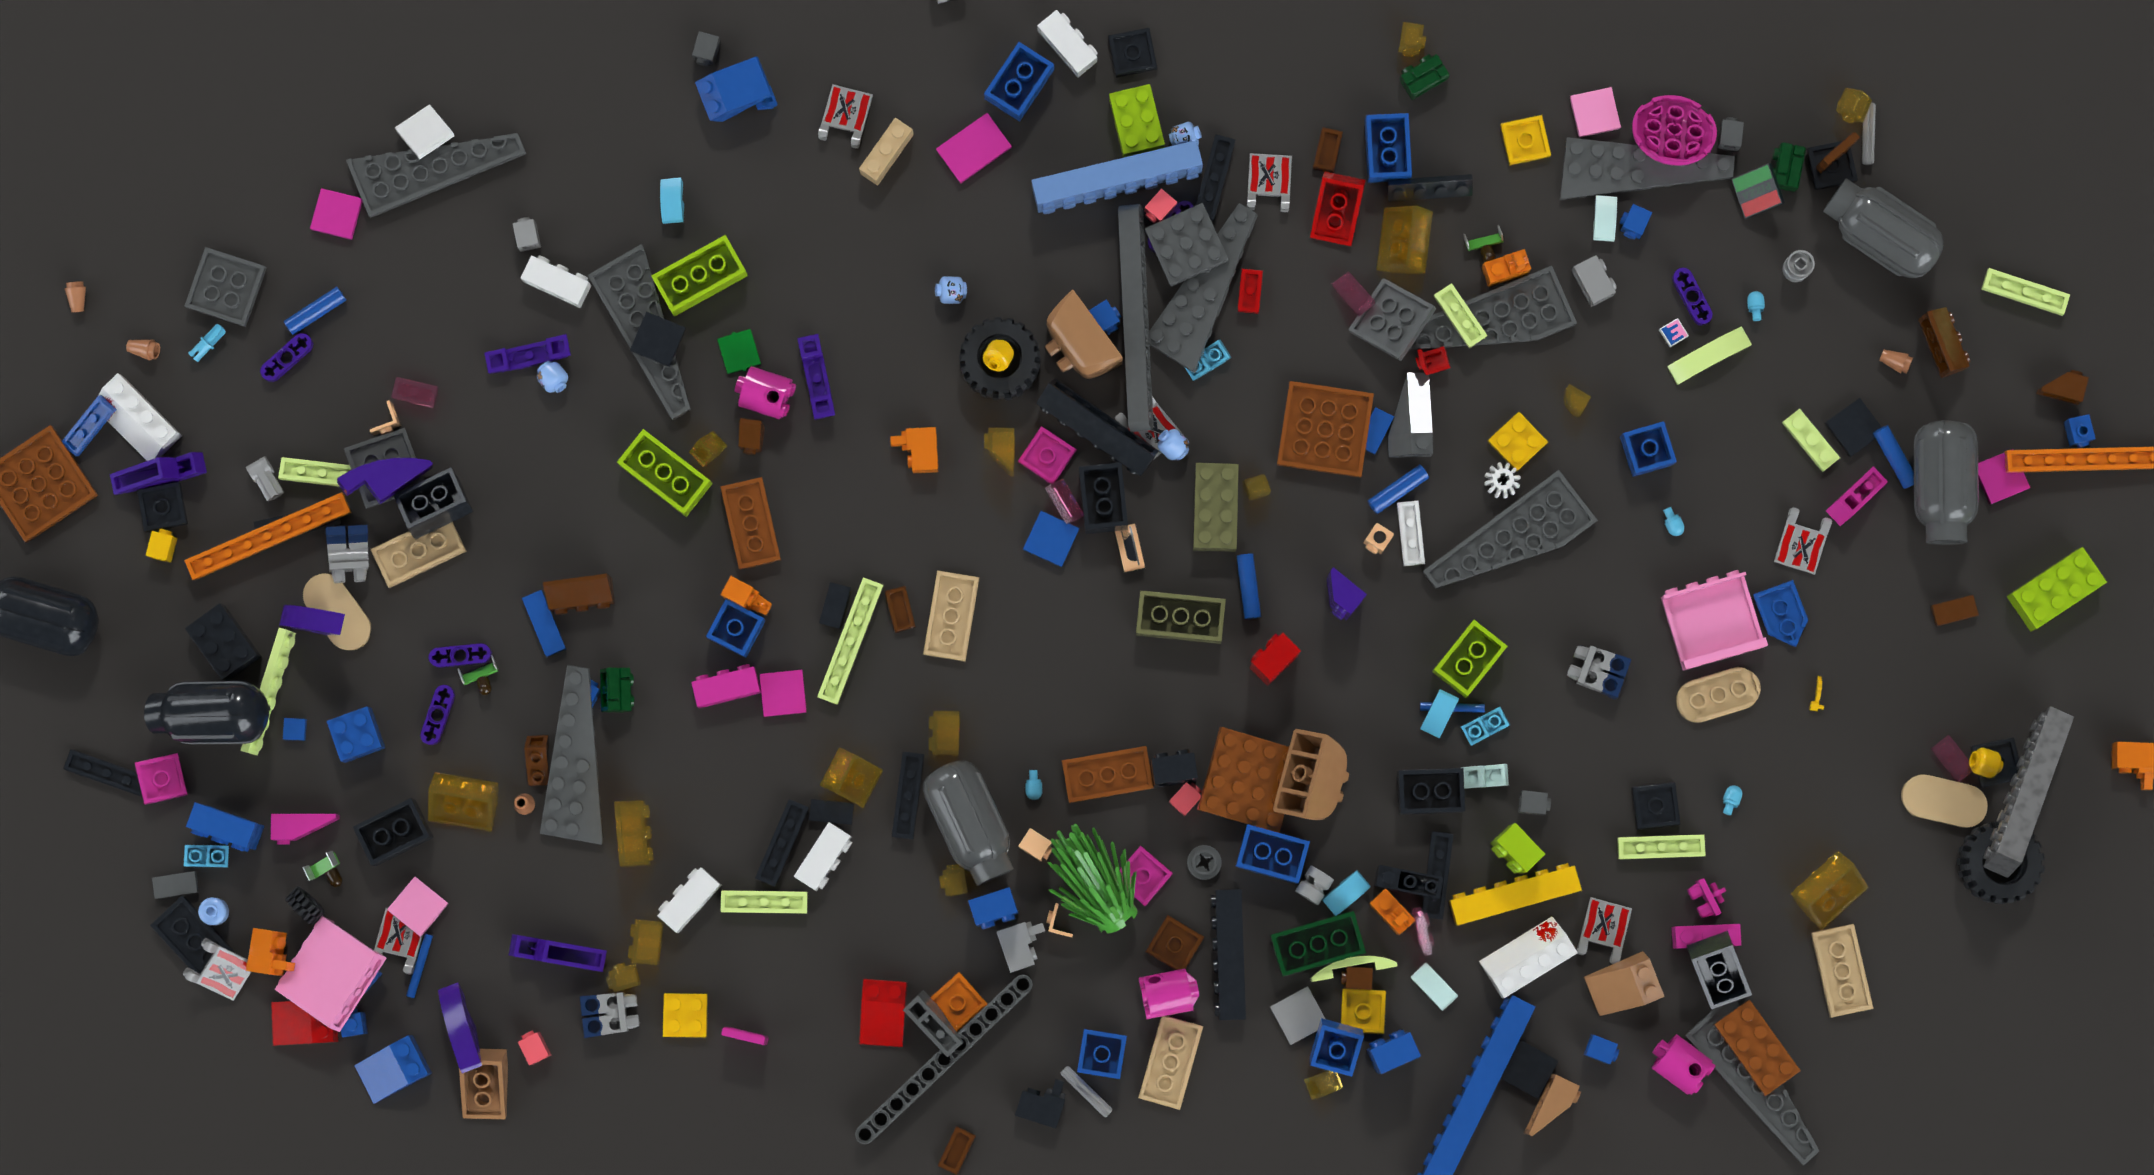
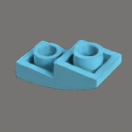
M681 177L661 179L660 203L663 224L684 222L683 181Z
M1217 340L1204 349L1205 352L1200 358L1196 373L1185 368L1193 381L1232 358L1221 340Z
M1440 689L1420 729L1440 738L1459 698Z
M1500 706L1463 725L1461 728L1472 746L1510 726V723Z
M185 845L184 867H228L229 846Z
M1356 870L1344 879L1339 886L1325 895L1322 901L1337 916L1371 886Z

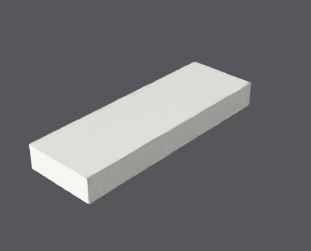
M1419 501L1398 502L1397 511L1403 567L1425 565Z

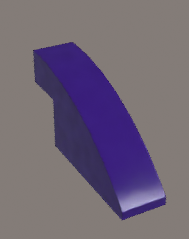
M190 452L176 458L158 457L110 474L114 495L135 492L139 489L179 482L205 474L207 470L203 452Z
M417 458L378 460L348 471L337 478V483L347 496L365 484L378 503L382 504L431 470L433 463L430 460Z
M284 605L279 626L323 635H340L345 614L309 607Z
M512 934L508 955L603 972L607 951Z
M457 982L439 989L438 994L444 1021L461 1073L482 1066L476 1026L466 1008L465 996L459 983Z

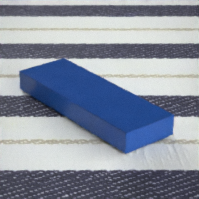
M102 395L97 396L62 440L63 444L75 457L80 456L117 409Z
M540 590L523 597L522 600L545 656L549 657L566 650L552 612L548 609L543 591Z

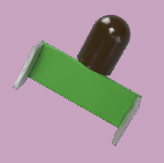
M1499 225L1498 234L1470 241L1467 240L1464 234V241L1468 251L1481 248L1480 253L1485 262L1496 258L1494 250L1490 245L1504 242L1503 233Z
M491 655L493 663L462 675L458 668L463 684L466 685L477 680L479 692L482 695H488L492 688L490 680L486 676L498 672L493 655Z
M333 851L327 852V857L311 867L309 865L302 867L309 881L325 873L331 886L339 887L342 884V877L336 867L340 862Z

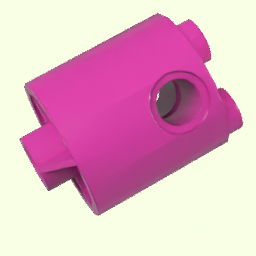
M751 366L746 377H738L734 392L740 393L739 407L779 420L788 414L790 404H787L789 397L794 395L796 384L792 383L793 380ZM773 391L779 394L777 402L772 398Z
M1186 969L1139 977L1146 1019L1193 1011V1006L1199 997L1197 980L1186 972Z
M1677 1034L1668 1043L1662 1039L1652 1052L1657 1056L1652 1069L1687 1095H1692L1694 1092L1697 1093L1703 1085L1701 1081L1703 1077L1709 1076L1716 1066L1712 1063L1713 1060ZM1689 1067L1693 1070V1075L1690 1074Z

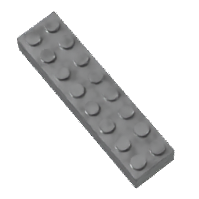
M2050 706L2045 712L2040 713L2037 720L2033 721L2030 727L2032 735L2030 738H2027L2023 749L2026 750L2025 754L2020 757L2016 766L2019 768L2018 773L2014 774L2010 785L2013 786L2012 790L2006 794L2003 801L2006 804L2005 809L2001 810L1997 818V822H1999L1998 828L1993 830L1990 840L1993 841L1991 847L1988 846L1983 858L1986 859L1984 868L2008 878L2022 863L2074 716Z

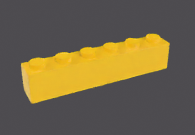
M1566 863L1556 866L1557 871L1550 873L1548 869L1535 872L1536 876L1528 878L1527 875L1514 878L1515 882L1507 884L1505 880L1495 883V888L1486 890V886L1473 889L1474 894L1468 896L1465 895V892L1452 895L1453 900L1449 901L1455 926L1582 891L1575 866L1569 867V864Z

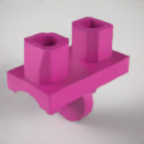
M1704 878L1695 881L1696 884L1687 891L1692 900L1703 896L1706 903L1697 907L1700 917L1704 918L1721 914L1722 912L1714 897H1716L1719 904L1724 902L1721 894L1726 891L1725 887L1718 889L1714 882L1710 884L1713 891L1711 893Z

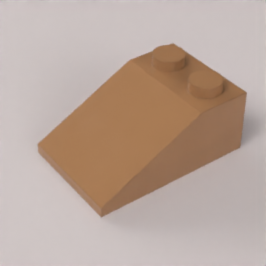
M1643 951L1584 977L1599 1016L1644 1006L1665 997L1650 958Z
M480 1049L482 1066L465 1073H461L459 1068L463 1118L506 1119L507 1049Z
M1551 1074L1524 1133L1530 1136L1535 1135L1568 1109L1572 1103L1576 1104L1581 1094L1578 1091L1580 1086L1558 1075Z

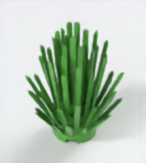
M1077 824L1071 825L1073 832L1069 833V838L1065 839L1060 830L1057 831L1059 839H1051L1055 847L1051 851L1061 863L1062 869L1057 864L1047 863L1076 893L1080 900L1063 887H1059V890L1068 897L1061 895L1053 889H1049V891L1065 902L1061 904L1062 907L1075 912L1074 914L1070 913L1069 916L1097 926L1101 933L1105 930L1109 934L1126 926L1125 921L1131 916L1134 919L1138 912L1134 905L1137 871L1131 877L1130 888V862L1126 860V849L1123 850L1120 856L1121 875L1114 843L1111 842L1115 865L1113 869L1103 840L1098 836L1095 828H1092V833L1100 852H1097L1091 838H1089L1088 834L1085 837Z

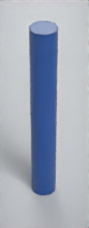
M1420 702V711H1429L1432 702ZM1457 703L1453 712L1484 713L1485 704Z
M424 935L406 994L407 997L415 998L432 942V935Z

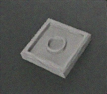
M1308 986L1270 1006L1290 1045L1316 1032L1321 1018L1325 1019Z

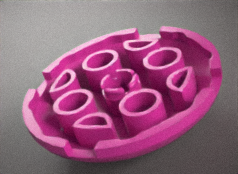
M1675 95L1652 98L1651 102L1645 105L1642 104L1636 111L1632 122V133L1638 147L1653 160L1674 166L1693 164L1709 154L1716 141L1717 128L1711 114L1708 115L1701 109L1702 105L1691 99Z

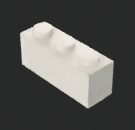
M1056 10L1037 25L1038 32L1079 78L1097 63L1096 55L1098 53L1091 44L1087 46L1083 41L1084 36L1077 28L1074 30L1069 25L1071 23L1069 18L1064 13L1060 14Z
M531 255L521 280L526 284L581 308L591 288V284L587 281L588 278L579 273H576V275L568 273L569 269L560 264H557L555 267L549 264L550 260L538 255L536 258Z
M829 822L794 877L815 891L818 888L823 889L829 880L826 877L829 871H835L841 861L838 859L842 851L846 853L853 842L850 841L851 836Z
M702 867L699 870L695 868L687 877L689 881L684 886L680 884L675 889L673 899L670 902L666 900L658 909L660 913L657 916L676 933H679L722 886Z

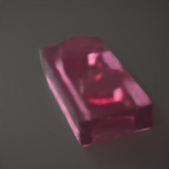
M1349 271L1332 284L1337 293L1358 316L1375 304L1374 299Z
M396 377L391 398L434 408L439 387Z
M1063 479L1045 488L1066 525L1084 516L1083 511Z
M1950 735L1944 737L1931 748L1957 782H1960L1973 772L1969 766V759Z
M1420 907L1414 908L1412 913L1415 919L1420 948L1424 956L1432 954L1431 946L1434 945L1432 934L1427 931V926H1430L1427 913L1423 914Z

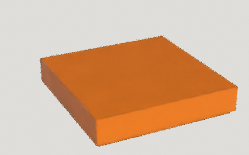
M960 972L930 997L939 1006L956 1032L987 1005V1002Z

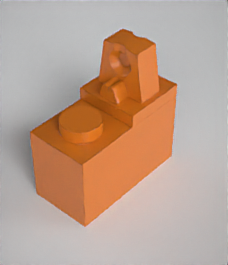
M1525 249L1485 262L1481 267L1488 287L1528 275L1531 271Z
M936 427L908 428L906 431H901V436H890L891 447L902 446V451L911 453L907 458L908 468H912L913 473L939 472Z
M730 576L721 593L724 599H728L751 612L754 611L767 616L772 607V604L763 598L759 591Z
M2112 743V769H2119V773H2132L2133 770L2136 778L2140 779L2141 790H2153L2154 743Z
M1386 888L1368 903L1397 935L1404 932L1415 921L1410 913Z
M253 928L246 971L283 976L284 970L294 971L295 963L287 962V955L284 954L287 933Z

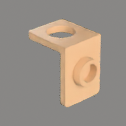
M390 400L386 402L393 421L370 429L371 434L377 435L381 433V435L393 432V428L401 426L394 405Z
M1376 523L1364 541V544L1367 545L1365 548L1374 554H1377V552L1382 554L1394 533ZM1375 532H1384L1386 540L1383 543L1375 542Z
M1055 903L1054 911L1049 910L1046 923L1050 924L1048 932L1073 938V934L1053 929L1059 906L1058 903Z

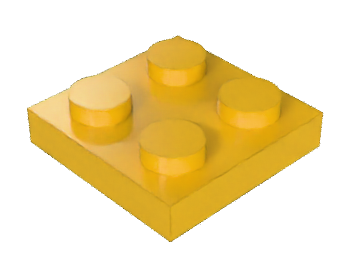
M1520 412L1514 415L1488 440L1491 446L1517 471L1548 443Z
M664 993L663 1037H707L708 994Z

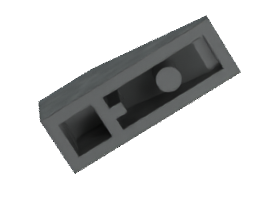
M924 990L903 1009L947 1057L963 1043L939 1006Z

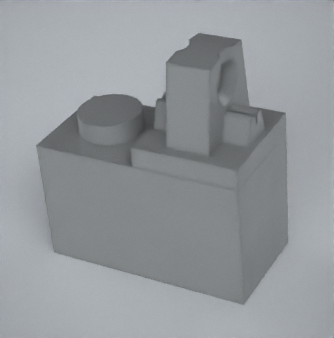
M1031 921L1023 922L997 931L1010 973L1035 965L1034 960L1038 958L1034 947L1029 948L1028 944L1037 940L1036 934L1046 931L1043 923L1032 926Z

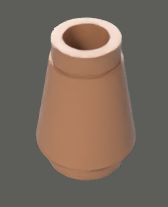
M66 283V288L64 289L71 312H83L86 293L84 283Z
M128 340L126 350L147 360L158 358L160 344L155 342V340Z
M1884 349L1879 361L1900 374L1901 372L1907 374L1913 358L1909 357V354Z
M520 794L514 800V808L519 814L527 815L534 810L535 800L529 794ZM524 799L525 805L523 807L519 806V802Z

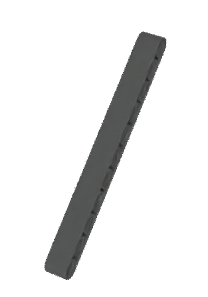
M1141 204L1119 206L1118 219L1128 425L1130 432L1153 430L1154 422L1144 215Z
M1019 975L958 1032L960 1038L966 1041L965 1049L961 1051L956 1049L950 1054V1063L945 1066L941 1065L938 1061L939 1055L943 1053L939 1050L857 1128L855 1132L857 1141L861 1144H869L1031 991L1033 987L1031 978L1027 975ZM1021 978L1029 981V988L1025 991H1021L1017 987V982ZM1005 993H1010L1014 999L1013 1003L1009 1006H1005L1001 1002V997ZM989 1008H994L998 1012L997 1018L993 1021L988 1020L985 1015ZM973 1023H978L982 1027V1032L978 1036L972 1035L970 1032V1026ZM924 1069H933L935 1076L932 1080L924 1079ZM910 1083L918 1085L919 1091L916 1095H910L907 1092V1086ZM894 1098L902 1100L903 1107L901 1110H894L892 1108L891 1102ZM878 1113H884L887 1116L885 1125H878L875 1118ZM868 1128L871 1131V1138L869 1140L861 1139V1129Z

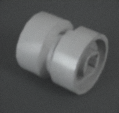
M1805 250L1794 251L1783 263V275L1791 282L1803 281L1814 269V258Z
M1310 866L1305 874L1306 880L1300 882L1295 892L1310 902L1319 905L1325 896L1323 891L1330 888L1334 879L1319 869Z

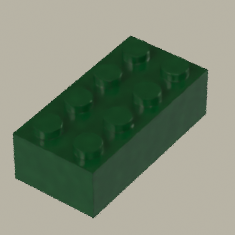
M1354 911L1270 935L1281 977L1366 953Z

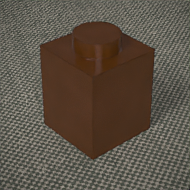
M1346 967L1345 971L1341 972V984H1345V989L1372 990L1373 968Z

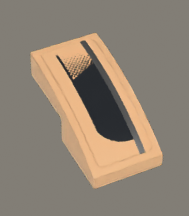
M1135 524L1128 525V530L1115 531L1124 573L1145 568Z

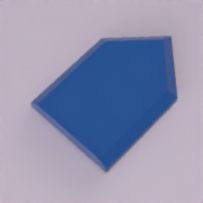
M1791 580L1753 594L1767 634L1796 647L1808 622V618L1794 581Z

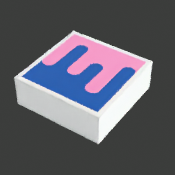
M1678 318L1659 329L1669 347L1674 346L1689 336Z

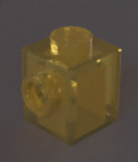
M1403 22L1398 52H1402L1405 56L1419 55L1420 49H1424L1426 43V36H1423L1424 25Z
M1845 88L1841 99L1838 101L1836 111L1842 116V120L1848 123H1854V121L1863 123L1872 99L1864 91Z
M958 864L946 866L947 870H943V875L939 876L941 889L945 888L946 896L968 894L965 869L960 868Z
M625 963L614 965L612 966L613 970L608 971L609 976L606 977L609 989H613L614 992H620L641 985L636 964L626 966Z

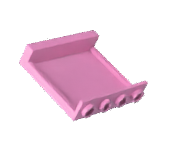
M1739 570L1726 573L1727 577L1722 579L1714 576L1706 579L1707 583L1701 585L1698 582H1693L1685 585L1686 589L1678 591L1677 587L1666 590V595L1660 597L1683 671L1768 646L1766 637L1763 638L1746 584L1744 577L1746 572L1739 573Z
M321 916L315 923L314 929L308 938L303 942L300 951L291 961L295 963L294 971H286L279 979L275 990L327 1027L340 1032L387 958L334 924V921Z

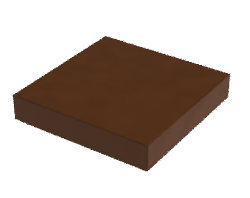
M1856 132L1850 134L1816 166L1817 171L1820 174L1824 172L1860 138Z
M1167 915L1145 952L1174 970L1186 969L1204 936Z

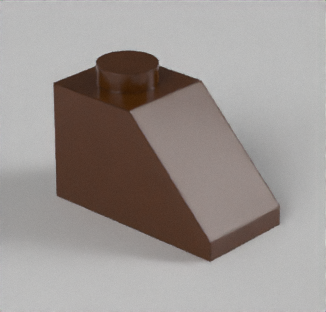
M2071 370L2038 389L2036 394L2078 405L2083 402L2089 377L2083 376V373L2080 371Z
M740 418L738 447L740 450H743V453L756 455V452L762 451L765 430L762 421Z

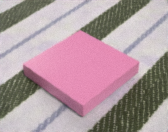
M1612 87L1570 96L1579 138L1621 128Z
M414 877L387 910L422 937L447 907L448 903L418 878Z

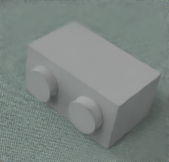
M1597 255L1575 265L1571 270L1590 307L1613 297L1616 293L1615 289H1617L1614 280L1611 277L1608 278L1605 272L1607 270L1605 263L1602 259H1598Z

